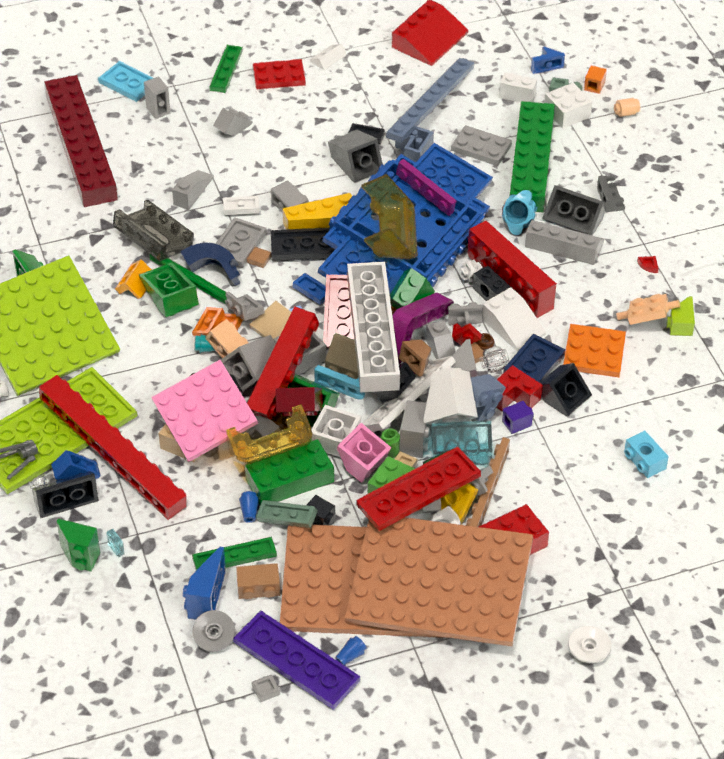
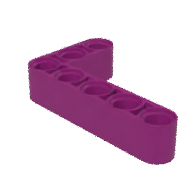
M436 292L395 311L392 318L398 364L402 363L399 359L402 341H410L415 329L448 315V307L454 304L452 299Z

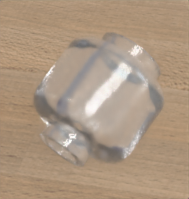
M494 346L483 351L480 363L483 369L486 368L488 372L494 373L504 370V367L509 363V357L505 348L502 349L500 346Z

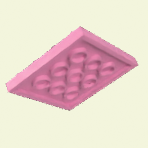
M221 360L151 397L188 462L258 424L256 417Z

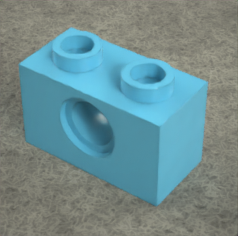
M646 431L626 439L625 456L647 478L667 469L669 456Z

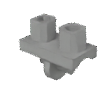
M476 302L465 306H460L458 303L451 304L448 307L449 325L457 323L459 325L464 324L465 326L469 323H482V304L478 305Z

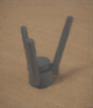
M33 440L0 448V453H3L0 455V459L16 453L22 459L26 458L20 466L7 476V479L10 480L26 465L36 460L34 455L38 454V449Z

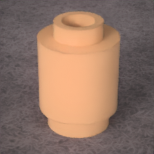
M638 99L617 100L616 104H614V112L619 117L634 115L640 111Z

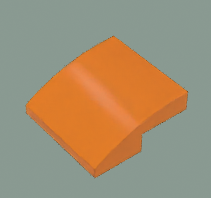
M206 307L192 334L194 336H200V334L207 336L212 329L226 319L234 324L238 331L243 319L239 316L237 317L236 314H226L223 308Z

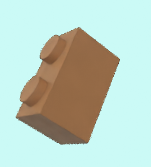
M278 563L236 567L239 599L280 596Z

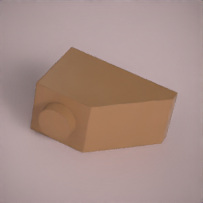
M421 339L402 341L399 359L402 362L406 361L412 371L418 376H423L432 348Z

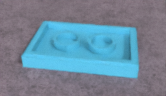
M119 61L98 78V83L137 102L145 96L144 82L153 79V77Z

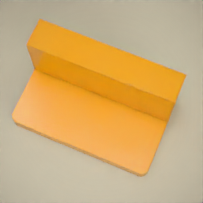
M142 259L129 266L115 290L119 294L129 290L136 298L140 299L145 293L146 288L139 274L152 269Z

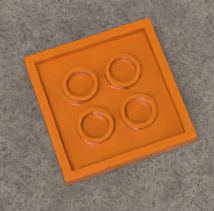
M570 324L563 365L574 363L579 372L620 378L626 331Z

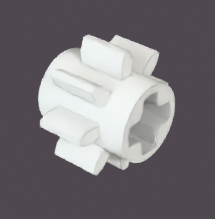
M475 260L465 261L460 268L462 271L460 276L463 280H467L468 283L473 282L474 273L483 267L479 262L476 263Z

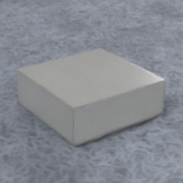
M272 674L252 681V687L260 703L280 695V690Z

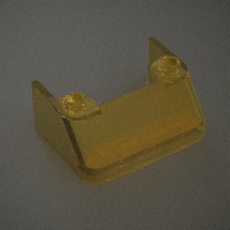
M387 174L362 184L363 190L371 197L370 208L373 213L379 216L380 232L364 238V242L373 250L375 255L381 258L412 259L417 257L415 209L412 201Z

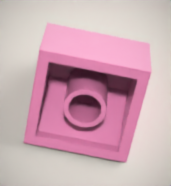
M362 423L337 446L346 470L361 483L386 459L391 449L387 443Z

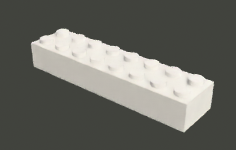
M385 262L347 264V282L360 393L399 390L400 371Z

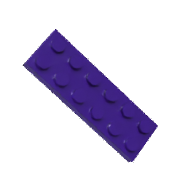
M261 610L233 638L235 644L333 710L360 682L358 674Z

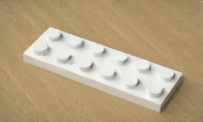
M448 356L429 361L423 376L415 374L416 378L398 398L384 402L362 424L373 433L378 430L382 432L388 429L393 420L403 415L402 411L405 410L407 400L414 401L416 398L427 393L432 373L440 370L442 366H452L456 362L454 358Z

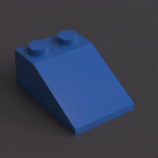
M219 547L191 575L188 585H184V610H187L188 619L196 620L201 614L216 610L226 573L224 547Z

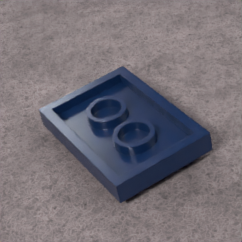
M533 333L504 367L503 373L513 365L540 383L562 359L566 349Z

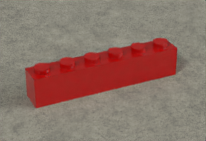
M294 306L247 402L254 416H262L270 420L273 416H276V388H287L289 382L293 381L294 371L297 365L301 364L303 353L311 343V336L313 332L317 331L319 326L315 313Z

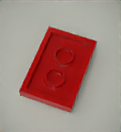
M302 59L253 63L256 90L306 86Z

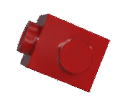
M457 323L453 325L452 338L458 344L462 345L467 339H470L471 344L481 340L482 334L470 323L463 327Z

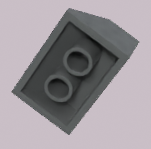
M554 185L543 219L593 235L603 219L608 204L604 201Z

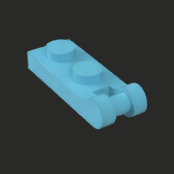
M317 365L314 369L315 383L358 400L365 397V392L360 393L359 378L353 379L320 365Z

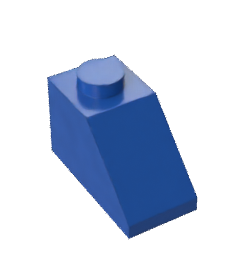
M68 450L63 452L51 464L56 480L88 471L93 472L96 479L101 476L97 461Z

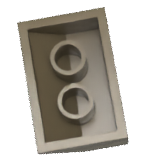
M335 333L325 359V368L345 374L353 379H358L354 339Z

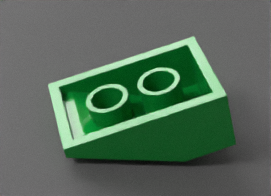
M173 263L139 274L157 309L165 317L173 316L178 312L189 310L199 305L196 286Z

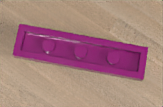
M402 159L398 163L396 174L402 180L406 181L414 190L421 193L448 216L454 212L457 200L406 160Z

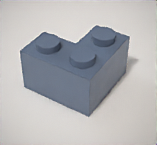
M416 127L402 143L395 141V148L403 150L404 156L417 162L434 143V132Z
M491 374L471 377L478 416L475 419L478 421L491 419L495 414L498 402L503 397L506 387Z

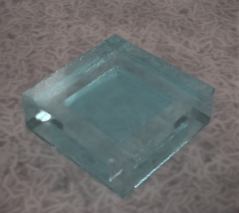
M114 529L107 531L109 547L118 558L125 555L121 538Z

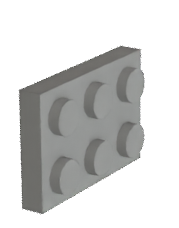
M465 125L452 143L451 151L499 166L512 146V140Z
M234 217L216 244L230 251L239 264L238 266L243 268L248 256L267 233L266 227Z

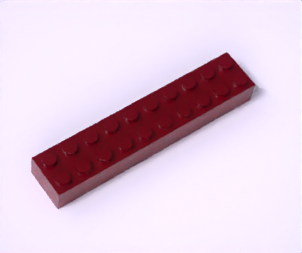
M72 75L44 81L46 98L83 207L117 201V186L78 76Z

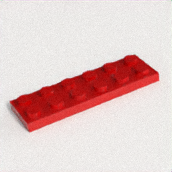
M457 446L357 499L356 506L375 528L381 531L481 477V470Z

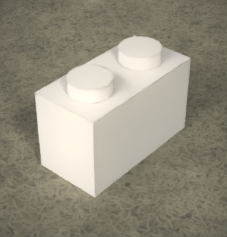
M505 72L500 82L499 98L519 103L521 101L533 102L536 95L537 79Z

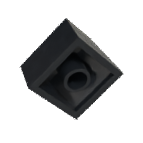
M574 363L560 365L540 382L543 385L541 397L544 402L565 416H569L592 396L591 391Z

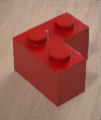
M513 365L496 379L506 387L502 399L496 406L501 412L503 408L508 407L513 401L516 403L524 401L528 407L533 408L541 400L543 385Z

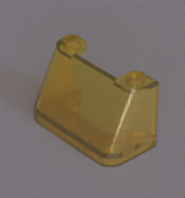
M302 404L292 407L293 414L291 418L286 419L287 429L252 441L248 432L241 434L235 427L226 429L228 450L233 461L242 465H249L309 444L313 437L312 429Z

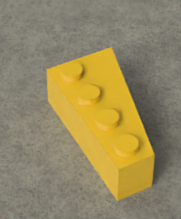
M346 193L282 208L283 225L285 229L329 228L331 218L339 214L342 206H346L349 203L352 195L351 193Z

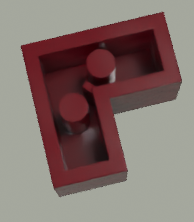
M276 388V412H282V416H294V412H302V416L317 415V411L323 410L322 388Z

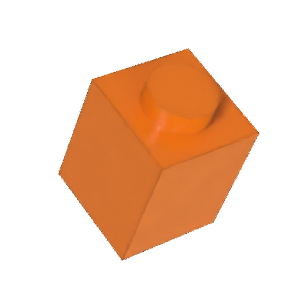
M591 65L585 77L584 90L600 94L606 81L607 69Z

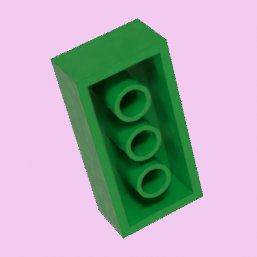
M316 439L245 464V478L250 489L257 494L259 498L258 503L261 506L263 500L280 502L333 483L334 466L320 441Z

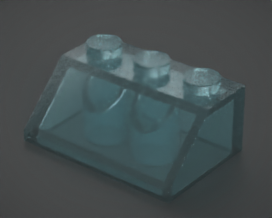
M491 421L432 423L431 458L458 446L475 465L489 464L492 458Z

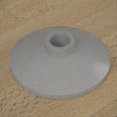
M218 610L207 611L196 619L192 630L193 638L201 649L209 652H218L227 648L233 641L235 626L232 619L226 613ZM217 630L218 635L211 636V632Z

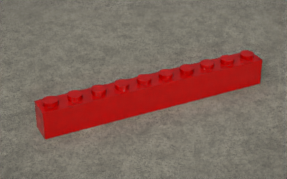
M56 375L39 386L40 400L167 520L186 508L187 495L185 491L173 484L169 476H165L155 463H151L142 451H138L129 439H125L118 428L112 427L106 417L97 413L91 403H87L78 391H74L65 379L62 380Z

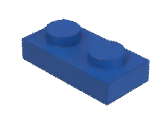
M306 273L293 282L294 289L319 305L325 302L326 285Z

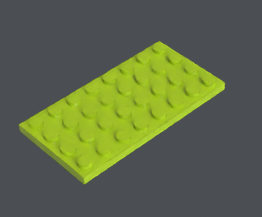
M93 367L67 381L74 391H78L87 403H91L97 413L106 417L112 427L119 428L138 416L137 411ZM37 398L0 420V448L33 440L38 449V454L34 455L36 460L26 465L10 480L7 479V476L20 466L26 458L22 459L16 453L0 459V487L8 495L51 469V464L66 450L78 453L89 445L40 398Z

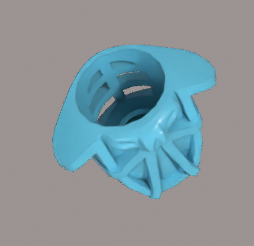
M528 190L521 191L517 195H510L502 206L503 221L507 223L510 232L514 235H520L523 228H528L531 220L535 219L537 207L536 203L531 200L532 193Z

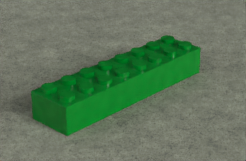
M521 101L510 195H517L524 190L530 191L532 193L531 200L536 203V212L544 213L555 104Z

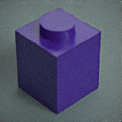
M524 401L503 408L502 422L510 433L514 434L532 426L534 413L531 407H528Z

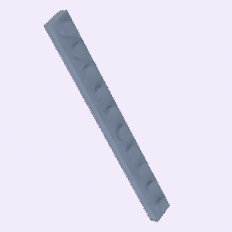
M459 58L386 132V138L402 143L474 68V62L466 58Z

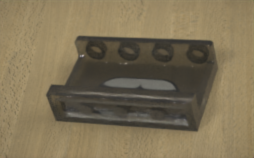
M148 199L144 200L143 209L128 215L120 209L114 211L113 227L158 261L181 253L180 251L193 245L194 233Z

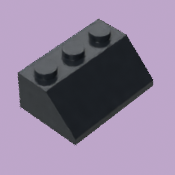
M91 471L32 488L34 502L40 518L99 501L95 474Z

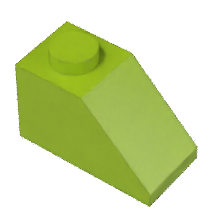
M688 296L680 302V308L671 309L670 317L667 316L666 327L670 328V335L693 336L695 326L693 296Z

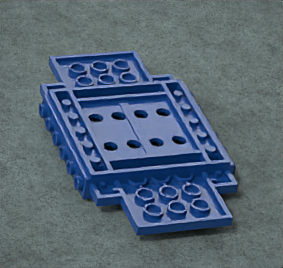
M433 143L417 162L400 154L396 160L392 159L385 165L382 164L377 173L369 178L368 183L361 186L356 196L353 195L346 206H342L339 214L331 218L329 222L330 229L323 237L322 242L334 248L335 251L318 268L317 273L325 278L326 275H347V264L385 262L389 295L403 272L410 268L427 278L431 286L434 287L438 277H442L447 271V267L454 264L457 255H461L468 244L469 229L482 223L489 211L490 206L477 198L492 182L493 177L436 143ZM402 159L406 160L457 200L454 212L448 216L445 212L441 211L396 174L398 163ZM398 194L400 198L393 199L390 195ZM411 202L415 207L408 208L405 204ZM426 211L430 216L423 217L420 213ZM377 214L381 217V219L374 220L371 218V216ZM441 220L445 225L438 226L435 222ZM394 224L396 228L389 229L386 225ZM409 233L411 238H404L401 234ZM424 242L426 247L421 248L416 243Z

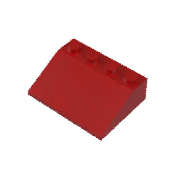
M427 0L392 32V48L433 66L467 35L469 30L442 4L433 0Z

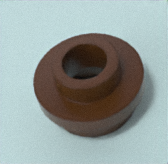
M482 333L481 340L476 343L482 350L486 351L494 347L495 341L492 335Z

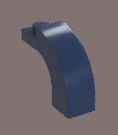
M198 243L180 251L192 272L206 265L214 264L225 270L234 286L241 283L238 279L240 273L236 268L239 264L230 251L223 246L215 243Z

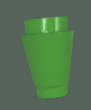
M386 429L383 431L381 439L391 447L388 456L395 458L399 454L400 434L395 429Z

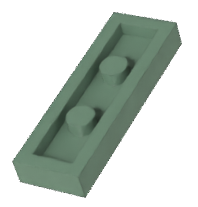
M263 500L256 519L259 522L311 528L318 510L315 506Z

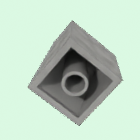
M271 335L239 346L221 359L229 374L234 375L243 392L255 387L276 345Z

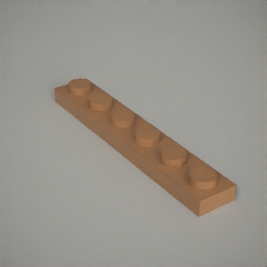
M502 437L501 443L496 444L494 455L496 456L494 459L491 458L489 463L493 473L487 477L488 481L485 482L488 491L477 496L479 501L473 504L471 512L473 516L468 518L466 526L478 527L482 525L509 453V438Z

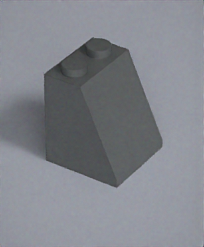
M355 130L328 141L331 158L354 183L373 174L375 175L383 164L377 138L364 132Z

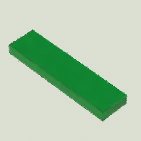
M226 45L210 83V91L226 93L243 52V47Z
M272 537L224 547L226 568L277 557ZM217 549L192 554L195 570Z

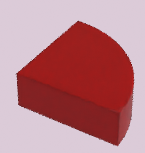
M656 256L638 257L637 263L643 270L650 273H658L659 268Z

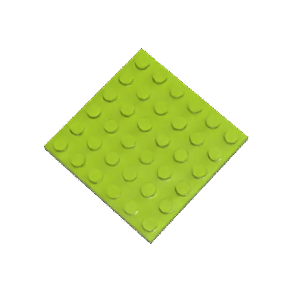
M70 255L0 283V365L16 396L41 386L56 375L63 377L120 352L119 345Z

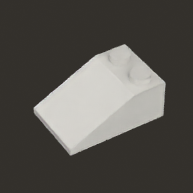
M511 287L482 304V320L517 352L533 333L540 337L546 335V331L523 297Z

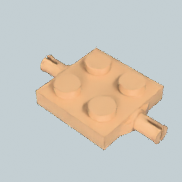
M655 294L649 298H636L630 301L629 309L624 312H617L616 315L618 320L628 318L630 325L666 318L667 312L670 309L680 308L679 300L668 302L666 294Z

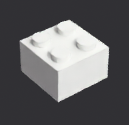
M574 83L545 94L544 103L555 104L553 119L562 129L591 117L592 101Z
M325 405L310 431V441L318 439L326 453L340 457L337 446L361 423V416Z

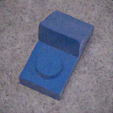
M543 46L542 55L532 57L531 72L537 74L564 68L565 54Z

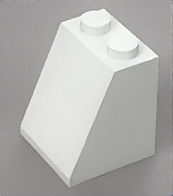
M451 365L442 366L440 370L433 372L423 419L424 423L447 427L477 418L470 372L461 370V368H452Z

